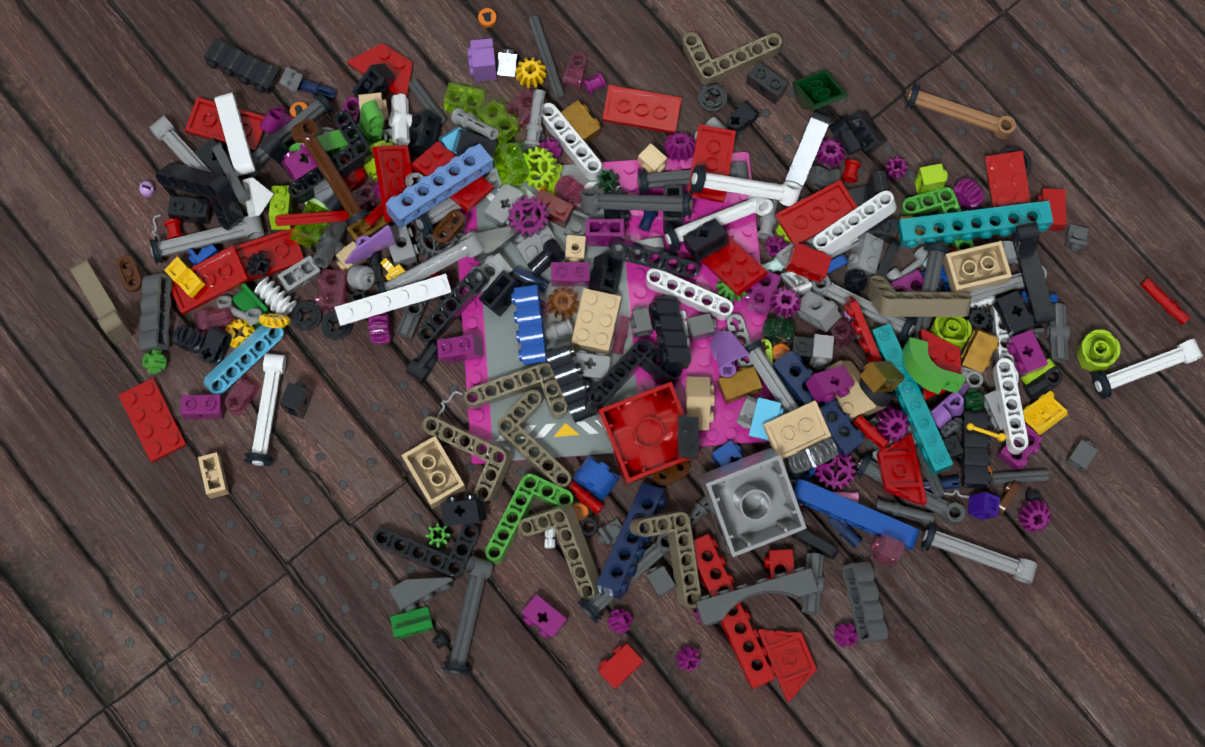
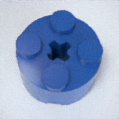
M589 455L573 479L584 489L587 488L594 496L604 500L617 484L620 477L612 471L609 472L610 467L605 463L600 462L598 464V461Z

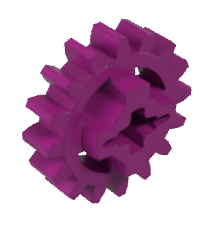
M526 195L523 201L517 198L518 204L512 202L514 209H508V213L511 215L508 216V221L511 222L510 227L515 228L516 234L521 231L522 237L526 233L532 237L534 232L539 235V229L545 230L543 224L549 223L548 219L545 218L549 216V212L545 211L547 209L546 204L542 205L541 199L536 202L535 196L528 200ZM538 211L541 212L540 220L536 216L538 214ZM517 213H518V215L520 216V219L518 220V221H519L518 223H517V221H516V214H517ZM525 215H532V218H525Z
M838 453L829 464L825 463L814 467L815 471H818L814 477L820 478L818 484L824 483V489L830 486L831 491H834L835 487H838L839 491H841L843 485L848 487L850 485L848 481L853 482L854 477L851 475L856 473V470L852 469L856 465L855 462L850 463L852 456L843 458ZM834 464H835L836 470L838 471V472L836 473L835 477H834V471L832 470V467L834 466ZM840 476H846L845 479L838 482Z

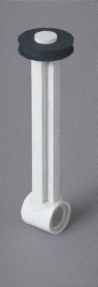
M696 165L691 176V191L693 193L697 192L699 194L703 188L777 199L780 203L789 207L797 203L802 190L799 184L792 181H785L784 184L780 185L706 173L704 165L701 167Z
M750 195L747 201L676 229H673L671 224H668V227L663 226L664 235L670 249L675 252V249L680 250L679 242L684 241L683 236L699 228L704 223L715 218L723 226L753 213L764 216L770 213L773 203L769 198Z
M1191 339L1178 345L1174 350L1105 375L1102 371L1092 374V383L1099 397L1106 399V397H1111V389L1182 362L1185 364L1194 362L1203 357L1196 340Z
M266 353L264 356L263 371L265 372L252 452L245 453L244 455L247 457L244 459L246 463L257 466H271L273 464L270 462L273 460V457L267 455L280 375L284 374L286 367V355Z

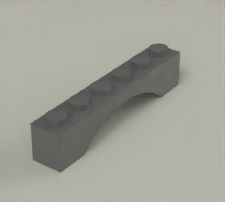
M805 567L793 570L794 573L786 575V572L775 575V579L769 581L767 578L756 581V585L752 586L743 584L738 586L736 591L723 590L718 592V596L712 598L710 595L700 597L699 601L696 602V608L702 628L722 622L734 606L755 595L781 594L794 599H801L816 594L818 589L811 568L805 570Z

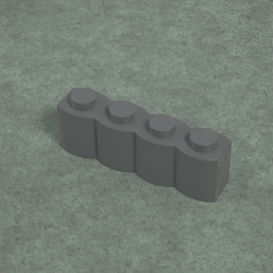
M163 273L145 276L142 281L143 296L141 299L142 315L140 318L141 333L139 336L140 350L145 352L152 351L153 349L163 351L167 350L169 346L168 330L170 328L169 312L171 309L170 293L172 290V279Z
M860 562L843 566V578L847 585L848 599L852 604V616L856 623V633L859 642L865 644L888 639V630L883 620V609L878 600L879 593L874 582V571L871 563Z

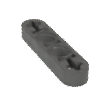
M219 143L211 147L239 203L242 204L249 201L221 144Z

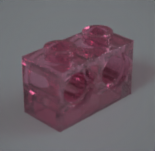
M529 89L518 93L515 100L510 104H505L500 112L501 119L515 134L530 121L532 105L529 107L523 105L525 102H533V93ZM511 114L518 115L516 118H510L509 116Z
M322 269V276L319 275L318 287H321L320 294L316 296V305H319L321 311H336V306L345 304L347 274L345 271ZM330 279L337 280L334 285L327 284ZM329 297L335 298L332 303H326V299Z
M884 534L881 538L877 537L876 541H874L870 552L873 553L871 559L893 568L899 561L906 544Z

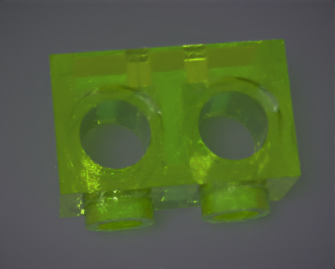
M448 83L443 102L444 110L452 114L456 108H462L466 113H472L480 118L486 98L485 90ZM459 98V101L452 102L451 99ZM470 102H477L475 106L469 105Z
M493 99L477 112V120L498 130L496 140L503 146L519 132V122L513 115L510 116L506 112L507 110L501 102L497 103ZM492 112H495V113L498 114V115L495 116V117H490V116H489V114L492 113ZM504 125L510 126L508 130L501 129Z
M498 143L494 151L493 161L502 185H522L530 173L519 144Z
M308 201L302 213L325 212L328 210ZM327 223L295 225L290 239L310 248L313 242L317 244L321 233L318 231L320 227L324 229ZM303 231H308L311 235H307Z

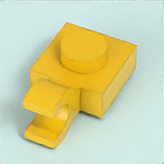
M385 258L380 262L389 272L385 276L388 281L406 272L401 264L395 267L389 258Z

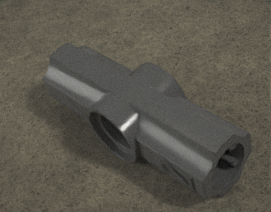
M346 221L332 222L328 230L318 239L320 245L313 256V263L317 267H322L323 269L328 267L333 256L343 247L341 241L347 232L348 223Z
M428 300L405 306V312L396 334L406 339H412L417 325L424 315V309ZM413 307H418L419 311L417 313H411L410 309Z
M1055 303L1052 304L1055 321L1049 322L1047 340L1050 341L1051 360L1054 363H1062L1069 360L1068 341L1070 329L1066 322V305Z
M818 553L806 554L805 570L811 568L818 592L802 599L801 612L805 614H819L820 593L822 594L824 576H822L824 555Z

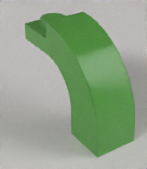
M909 337L902 354L903 363L909 375L919 385L933 393L939 394L942 389L958 393L965 382V375L950 372L936 366L929 357L928 342Z

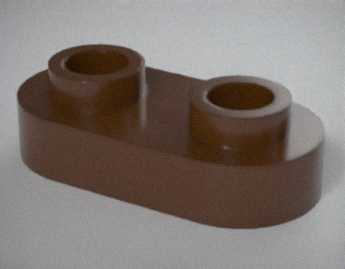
M459 210L450 211L434 228L433 237L439 244L449 243L464 227L466 218ZM456 219H459V222L457 224H454V221ZM443 233H447L446 237L441 238Z
M128 255L119 257L116 261V268L122 285L129 292L139 291L142 287V278L136 262ZM126 264L130 265L128 269H124ZM132 281H136L134 286L130 285Z
M689 463L679 464L684 467L682 471L677 470L678 465L653 474L654 483L659 487H666L685 478L690 471ZM661 473L666 474V478L661 479L659 475Z
M1014 481L1013 484L1009 482L1004 488L1003 492H1005V495L1002 499L1000 498L999 516L1002 515L1022 485Z

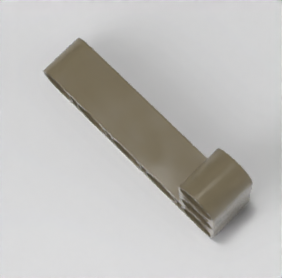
M689 32L684 36L682 48L699 81L703 85L714 84L758 62L777 55L781 49L782 38L777 33H771L712 60L700 37L694 32ZM688 42H694L695 45L691 46V45H688L687 43H688ZM769 43H775L777 46H771ZM753 50H759L761 53L755 54ZM702 57L704 60L698 61L695 58ZM742 57L744 61H738L736 58ZM721 65H726V66H728V68H727V69H723V68H721L720 66H721ZM709 72V73H711L712 75H711V76H705L703 73Z
M85 259L71 267L70 270L99 318L97 321L110 340L117 345L132 336L88 260Z
M882 276L870 277L867 294L878 313L887 317H966L969 315L972 296L965 292H895L888 280Z
M542 363L468 389L464 393L465 406L468 409L475 410L540 387L550 415L554 419L564 418L568 407L549 363ZM547 370L550 372V375L543 377L540 372ZM524 377H530L532 379V382L524 383L522 379ZM512 383L514 388L507 390L504 388V385ZM555 388L557 393L551 395L547 392V389ZM489 389L495 390L496 394L494 396H488L486 395V391ZM469 396H476L478 400L471 403L467 400ZM556 405H561L564 410L556 412L553 408Z
M529 390L498 421V433L549 482L563 489H568L571 484L570 473L521 428L542 405L540 392ZM536 397L539 401L536 404H531L528 402V399ZM518 410L525 412V415L521 418L516 417L514 414ZM504 424H509L512 427L509 431L501 429ZM523 437L526 441L523 444H517L515 439ZM537 450L540 454L538 457L533 458L529 455V452ZM551 463L554 467L552 470L546 471L543 465ZM565 476L568 481L565 484H560L557 482V478Z
M430 416L425 418L422 427L426 433L436 436V438L486 461L474 494H476V497L483 496V489L486 488L488 496L484 497V501L495 499L512 461L511 452L441 417ZM432 421L436 422L435 430L431 428ZM450 428L453 430V436L451 438H449L448 436V430ZM467 436L470 439V444L468 446H466L464 443V439ZM483 444H485L487 447V452L485 454L481 452V447ZM500 452H502L504 455V460L502 462L498 460V454ZM492 470L496 472V478L494 480H492L490 477V473Z
M563 504L531 514L518 523V531L523 536H531L553 528L555 529L580 597L586 600L592 599L599 592L596 585L599 575L573 507L569 504Z
M672 511L634 519L630 524V531L635 536L649 537L668 533L678 603L683 607L696 608V602L699 601L701 592L689 516L684 512ZM679 516L680 522L677 525L676 518ZM659 520L662 521V526L660 529L658 528ZM641 523L644 524V530L642 532H640L639 529ZM680 536H682L683 542L681 544H679L678 542ZM685 555L686 561L682 564L681 559ZM688 575V582L685 584L684 578ZM690 594V595H691V601L688 603V602H687V597H688V595Z

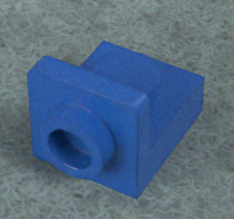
M213 245L204 247L198 255L191 248L187 250L190 254L188 259L194 266L218 254Z

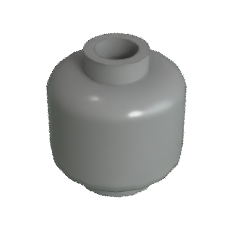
M359 264L352 266L347 274L348 284L355 289L369 290L375 282L374 270L371 267Z

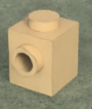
M650 143L638 155L637 163L641 165L642 170L645 168L646 174L662 173L667 168V157Z
M567 235L565 262H584L586 236Z
M354 241L348 246H343L336 254V264L342 271L346 270L348 272L352 266L362 265L367 261V259H364L354 264H345L344 261L353 249L356 248Z

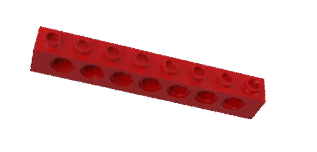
M709 534L693 540L697 572L707 594L712 598L718 596V590L721 588L729 589L730 592L734 591L732 586L734 584L733 578L724 569L726 563L722 555L718 556L716 551L718 546L715 539L710 538ZM710 553L712 560L709 562L704 561L702 554ZM711 571H718L721 577L717 580L712 579L710 576ZM739 603L734 606L737 614L730 616L727 613L720 623L750 689L754 690L772 682L775 679L774 675H776L772 664L768 665L765 658L767 657V652L764 646H760L757 641L759 638L755 627L751 628L749 621L751 618L747 609L743 610ZM735 625H743L745 633L738 634L735 631ZM746 642L751 643L753 651L746 652L743 649V644ZM752 661H759L762 665L761 670H754L751 666Z

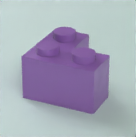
M492 38L471 40V47L467 48L470 76L474 75L475 82L497 80Z

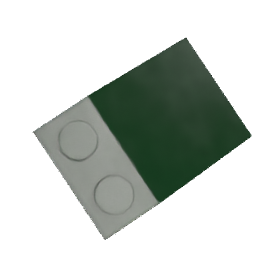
M826 69L792 82L795 99L802 109L816 110L848 97L845 90Z

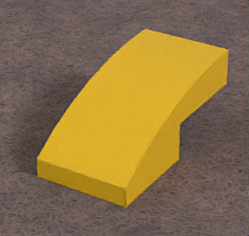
M176 257L164 270L191 298L205 285L179 257Z

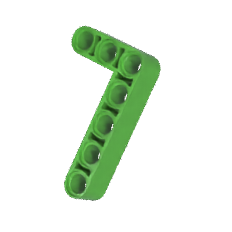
M375 100L367 101L361 106L360 122L358 123L368 143L372 145L381 140L384 122L382 112ZM340 130L317 136L330 158L349 146ZM303 143L293 144L290 146L289 152L293 150L296 153L301 149L300 145ZM301 156V159H299V160H300L301 163H302V162H305V163H306V160H307L308 158H307L306 156H305V157H302V156Z
M943 187L905 199L900 208V215L920 217L937 211L939 214L961 212L954 191L951 188ZM944 195V196L948 197L949 200H948V201H944V200L941 198V196ZM923 201H929L931 206H926ZM911 206L914 211H908L905 207ZM952 225L953 229L961 230L959 226ZM959 239L950 243L951 247H957L959 251H961L960 246H964L967 249L975 247L972 240L963 241Z
M525 475L521 479L486 547L485 553L488 560L492 564L503 562L519 532L518 523L526 518L535 498L556 507L563 505L560 503L562 498L568 497L571 499L568 504L574 507L575 500L572 493L536 475ZM529 481L536 482L533 488H527L526 484ZM547 489L553 490L552 495L548 497L544 496L543 492ZM519 499H527L524 505H517ZM512 515L518 516V519H517L516 522H514V523H509V522H508V519H509L510 516H512ZM502 533H509V537L506 540L499 539ZM493 550L500 551L498 557L492 558L490 556Z

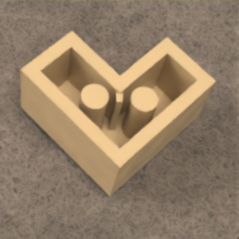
M686 377L685 417H698V430H709V423H713V411H710V406H714V385H710V377Z

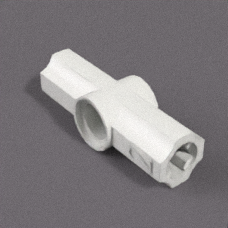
M399 93L391 98V113L388 124L392 127V142L395 146L408 145L410 142L409 128L412 123V115L409 114L406 95Z

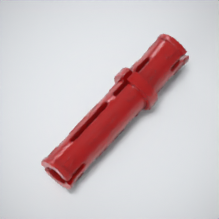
M1150 278L1140 286L1166 310L1168 315L1170 314L1181 326L1191 318L1178 306L1179 303L1171 300Z

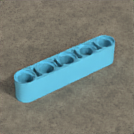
M262 324L205 377V387L216 395L222 394L281 340L283 329L275 328L274 332L269 335L272 328L265 327ZM261 341L260 345L255 348V344ZM247 354L246 358L241 361V357ZM232 367V371L227 374V370ZM218 380V384L212 387V384Z

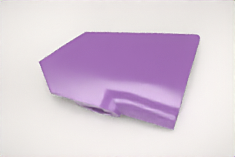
M385 226L378 233L373 234L371 238L368 236L359 237L356 241V248L353 249L344 261L345 264L357 263L371 257L374 252L394 245L395 242L390 226Z
M731 331L716 332L710 342L712 355L718 362L719 374L723 377H731L736 373V359L750 355Z
M969 384L962 385L958 393H951L930 411L938 430L948 423L952 416L957 417L963 413L964 400L962 395L966 393L970 386Z

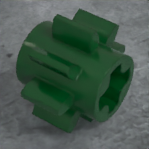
M612 169L609 171L602 170L603 173L597 176L598 180L601 181L597 184L598 187L603 188L605 193L608 190L615 191V188L620 186V183L617 181L620 176L618 173L614 174Z
M969 389L965 395H962L964 409L978 411L985 404L984 395L981 392L977 393L976 389Z

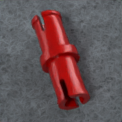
M862 415L853 422L865 434V438L867 440L870 439L881 451L890 443L878 431V428L872 426Z
M573 481L567 490L577 497L582 505L585 504L595 512L596 515L604 508V504L593 497L592 492L586 491L576 481Z

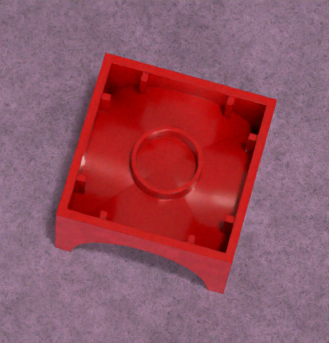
M672 382L599 409L597 412V420L602 425L616 457L624 488L670 467L696 460L677 459L676 420L678 417H685Z

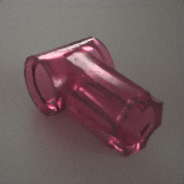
M228 307L214 311L201 310L194 313L195 328L203 334L207 333L212 326L231 325L234 321L233 314Z

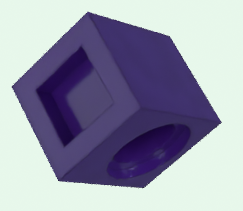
M987 492L969 496L968 515L980 520L999 516L1000 497Z

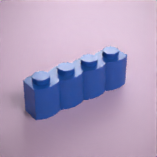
M532 285L514 288L511 298L512 303L516 304L517 312H514V321L519 325V331H516L517 342H521V350H518L519 360L523 361L524 365L548 362L545 354L547 347L539 286Z

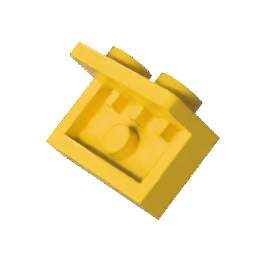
M1052 391L1041 395L1037 401L1023 409L1025 424L1039 436L1068 415L1067 410L1054 399Z

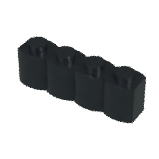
M216 38L204 55L206 64L209 67L221 69L223 74L228 77L234 76L238 78V81L243 85L247 86L249 84L254 86V89L261 94L264 92L270 94L280 78L279 71L274 67L262 63L260 60Z
M654 297L649 304V313L652 314V327L657 334L656 345L661 351L660 362L663 363L665 369H687L691 363V355L687 346V337L683 329V320L677 297Z
M567 341L547 349L545 352L547 360L553 370L574 422L577 423L597 415V413H590L585 409V400L591 390L589 381H585L582 377L584 370L581 363H577L574 356H577L574 346H570Z
M964 410L961 414V419L964 421L961 428V447L964 451L961 455V484L963 488L985 489L988 483H991V472H988V465L991 464V454L988 453L987 448L991 445V436L975 430L970 431L967 429V424L972 423L978 428L987 430L990 429L991 419L987 416V411Z

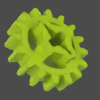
M535 147V150L529 148V154L523 153L525 158L519 159L522 163V166H518V169L522 170L519 176L524 177L523 182L528 183L530 187L541 188V185L547 187V181L553 182L551 177L557 176L554 172V169H558V166L554 165L557 159L551 158L553 153L548 152L546 148Z

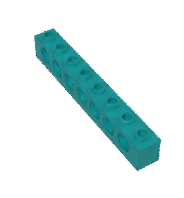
M1049 201L900 219L897 229L900 246L914 248L924 243L933 244L943 241L944 243H952L959 239L970 241L975 237L987 239L992 237V235L999 234L1000 236H1008L1015 232L1017 225L1035 222L1028 220L1027 216H1032L1037 222L1039 232H1043L1050 228L1053 218ZM1008 218H1013L1016 224L1010 223ZM990 220L997 222L998 226L991 225ZM971 223L978 224L979 228L972 227ZM952 225L959 226L961 230H954ZM934 228H940L942 233L935 232ZM915 230H921L924 235H917Z
M889 323L872 330L871 335L882 361H891L905 377L894 390L903 413L908 416L907 421L911 424L910 429L931 476L950 469L953 462L927 404L923 400V395L917 382L909 375L904 366L903 351L891 324Z

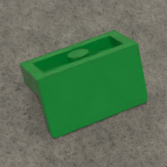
M242 283L243 289L232 298L236 306L244 312L256 308L261 310L262 315L269 314L270 312L245 283ZM258 322L254 325L257 328L261 325V323Z
M428 607L390 617L395 640L434 630Z

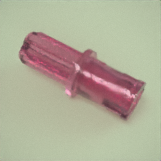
M619 316L616 333H613L615 337L611 350L612 353L623 355L625 340L628 338L629 317Z

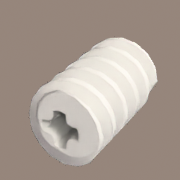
M266 277L257 285L254 294L257 298L259 297L261 302H265V306L270 307L272 312L288 315L296 306L297 301L294 300L290 303L292 297L289 295L285 298L286 291L283 290L279 293L281 287L278 285L274 288L275 281L273 280L268 283L269 277Z

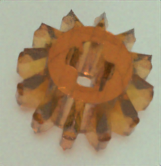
M562 287L561 292L555 289L554 295H549L551 301L547 302V306L551 307L549 313H555L554 318L562 315V320H565V315L572 318V312H578L576 308L579 306V301L576 300L577 294L571 295V289L565 292V288Z

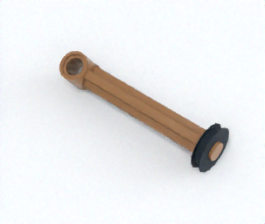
M916 82L907 98L906 109L911 107L912 110L913 106L916 105L993 131L994 135L999 139H1007L1016 128L1015 120L1010 116L995 117L920 91L921 84L916 86ZM1001 125H1005L1008 130H1004Z

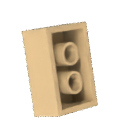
M1001 241L948 253L943 259L951 292L967 293L1008 283L1012 278Z
M584 288L571 345L575 349L609 355L621 296Z
M436 436L401 455L432 509L439 506L440 503L447 501V497L456 496L466 490L464 483Z

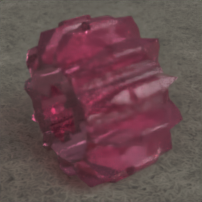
M569 175L562 176L554 186L555 193L562 200L573 206H578L581 203V191L585 188L574 177Z
M840 317L827 332H823L824 335L834 336L833 347L838 344L839 349H842L843 344L848 347L850 341L853 342L855 340L853 335L856 333L852 329L851 323H847L848 317L844 321ZM839 330L843 331L841 335L837 334Z

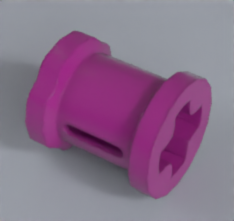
M597 72L596 76L582 81L589 95L593 94V91L607 86L600 72Z

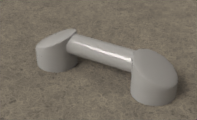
M922 246L914 253L916 260L900 272L897 268H894L885 277L888 282L892 283L920 267L928 255V251L923 250L926 246Z
M227 295L220 296L217 299V307L223 314H232L247 321L248 325L259 322V317L262 315L261 310L254 308L247 312L241 311L233 307L232 298Z

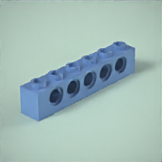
M480 143L469 147L464 154L454 157L445 166L438 167L434 173L424 176L417 184L407 187L398 196L391 197L386 203L388 215L401 229L493 169V159Z

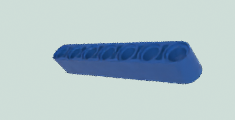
M797 479L793 491L798 503L909 550L914 549L920 532L917 528L808 481Z

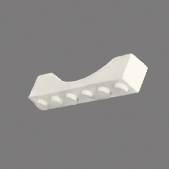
M446 274L336 306L335 310L340 326H344L388 311L450 294L451 289Z

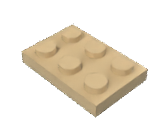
M816 400L762 424L772 449L779 453L782 459L831 437Z

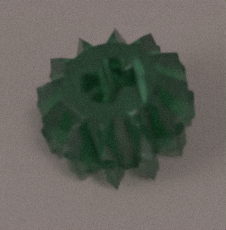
M768 318L762 326V335L768 341L789 343L794 337L795 326L788 319Z

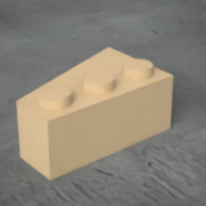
M839 361L825 368V370L844 365L855 385L851 388L850 394L843 398L839 396L835 398L839 404L840 411L843 414L846 413L852 422L860 415L866 417L887 407L875 404L865 395L859 385L861 373L851 361Z

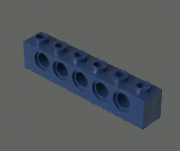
M790 350L774 362L772 366L790 393L803 406L814 401L810 391L806 392L802 389V385H805L814 373L809 368H805L801 357L797 353L794 354ZM790 370H797L799 376H792ZM835 399L827 403L822 401L824 406L819 407L831 434V438H833L838 446L839 453L845 458L865 441L863 439L864 436L858 428L855 429L852 426L850 417L839 410V404ZM828 414L834 415L835 418H836V421H835V422H830V421H828L827 418H826V415H828ZM841 429L846 430L847 433H848V436H847V437H842V436H840L839 430H841Z
M645 483L641 484L596 584L600 593L621 600L623 595L628 592L629 581L636 574L639 559L641 560L644 556V547L652 538V536L641 537L633 535L630 531V524L636 518L659 514L661 509L665 508L667 497L664 489ZM647 506H653L650 509H645ZM644 525L639 527L640 532L644 530ZM637 539V542L630 543L631 540ZM625 556H630L628 560H622ZM622 573V576L618 578L614 577L616 574Z

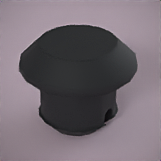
M1031 489L1026 491V503L1027 500L1032 503L1034 499L1040 502L1041 494L1039 491L1032 492Z
M438 631L439 635L432 640L436 644L437 649L444 645L449 646L450 641L446 635Z

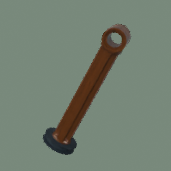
M311 119L302 120L292 127V138L296 142L305 145L347 212L349 218L345 221L349 225L361 221L370 212L366 208L361 209L316 137L317 126L315 122Z

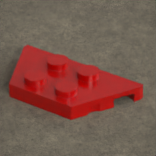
M381 43L347 62L348 66L362 75L365 74L370 65L385 63L396 76L387 88V91L394 95L404 94L408 99L413 62L390 47Z
M921 329L919 338L928 342V354L932 362L941 369L962 375L960 348ZM922 387L923 400H928L930 397L937 395ZM942 389L939 395L945 393L947 390Z
M908 434L904 439L878 452L876 455L885 492L923 506L926 505L927 498L912 434Z
M760 629L757 631L760 640L767 652L770 664H772L776 672L775 676L785 700L790 702L816 672L817 669L802 633Z

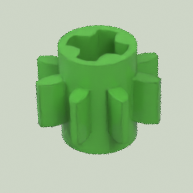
M154 349L148 351L142 360L143 367L148 369L147 373L153 374L164 370L167 359L164 355H161V351Z
M437 523L435 528L429 527L431 532L426 535V538L432 539L429 542L430 546L436 544L438 549H440L441 544L448 545L446 538H450L451 535L449 533L445 534L447 531L446 526L440 528ZM435 533H437V534H440V533H441L442 539H439V538H436V539H435L434 534H435Z

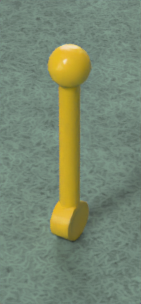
M972 423L967 424V429L970 431L975 430L996 437L1000 442L1006 439L1003 433L996 434L978 428Z

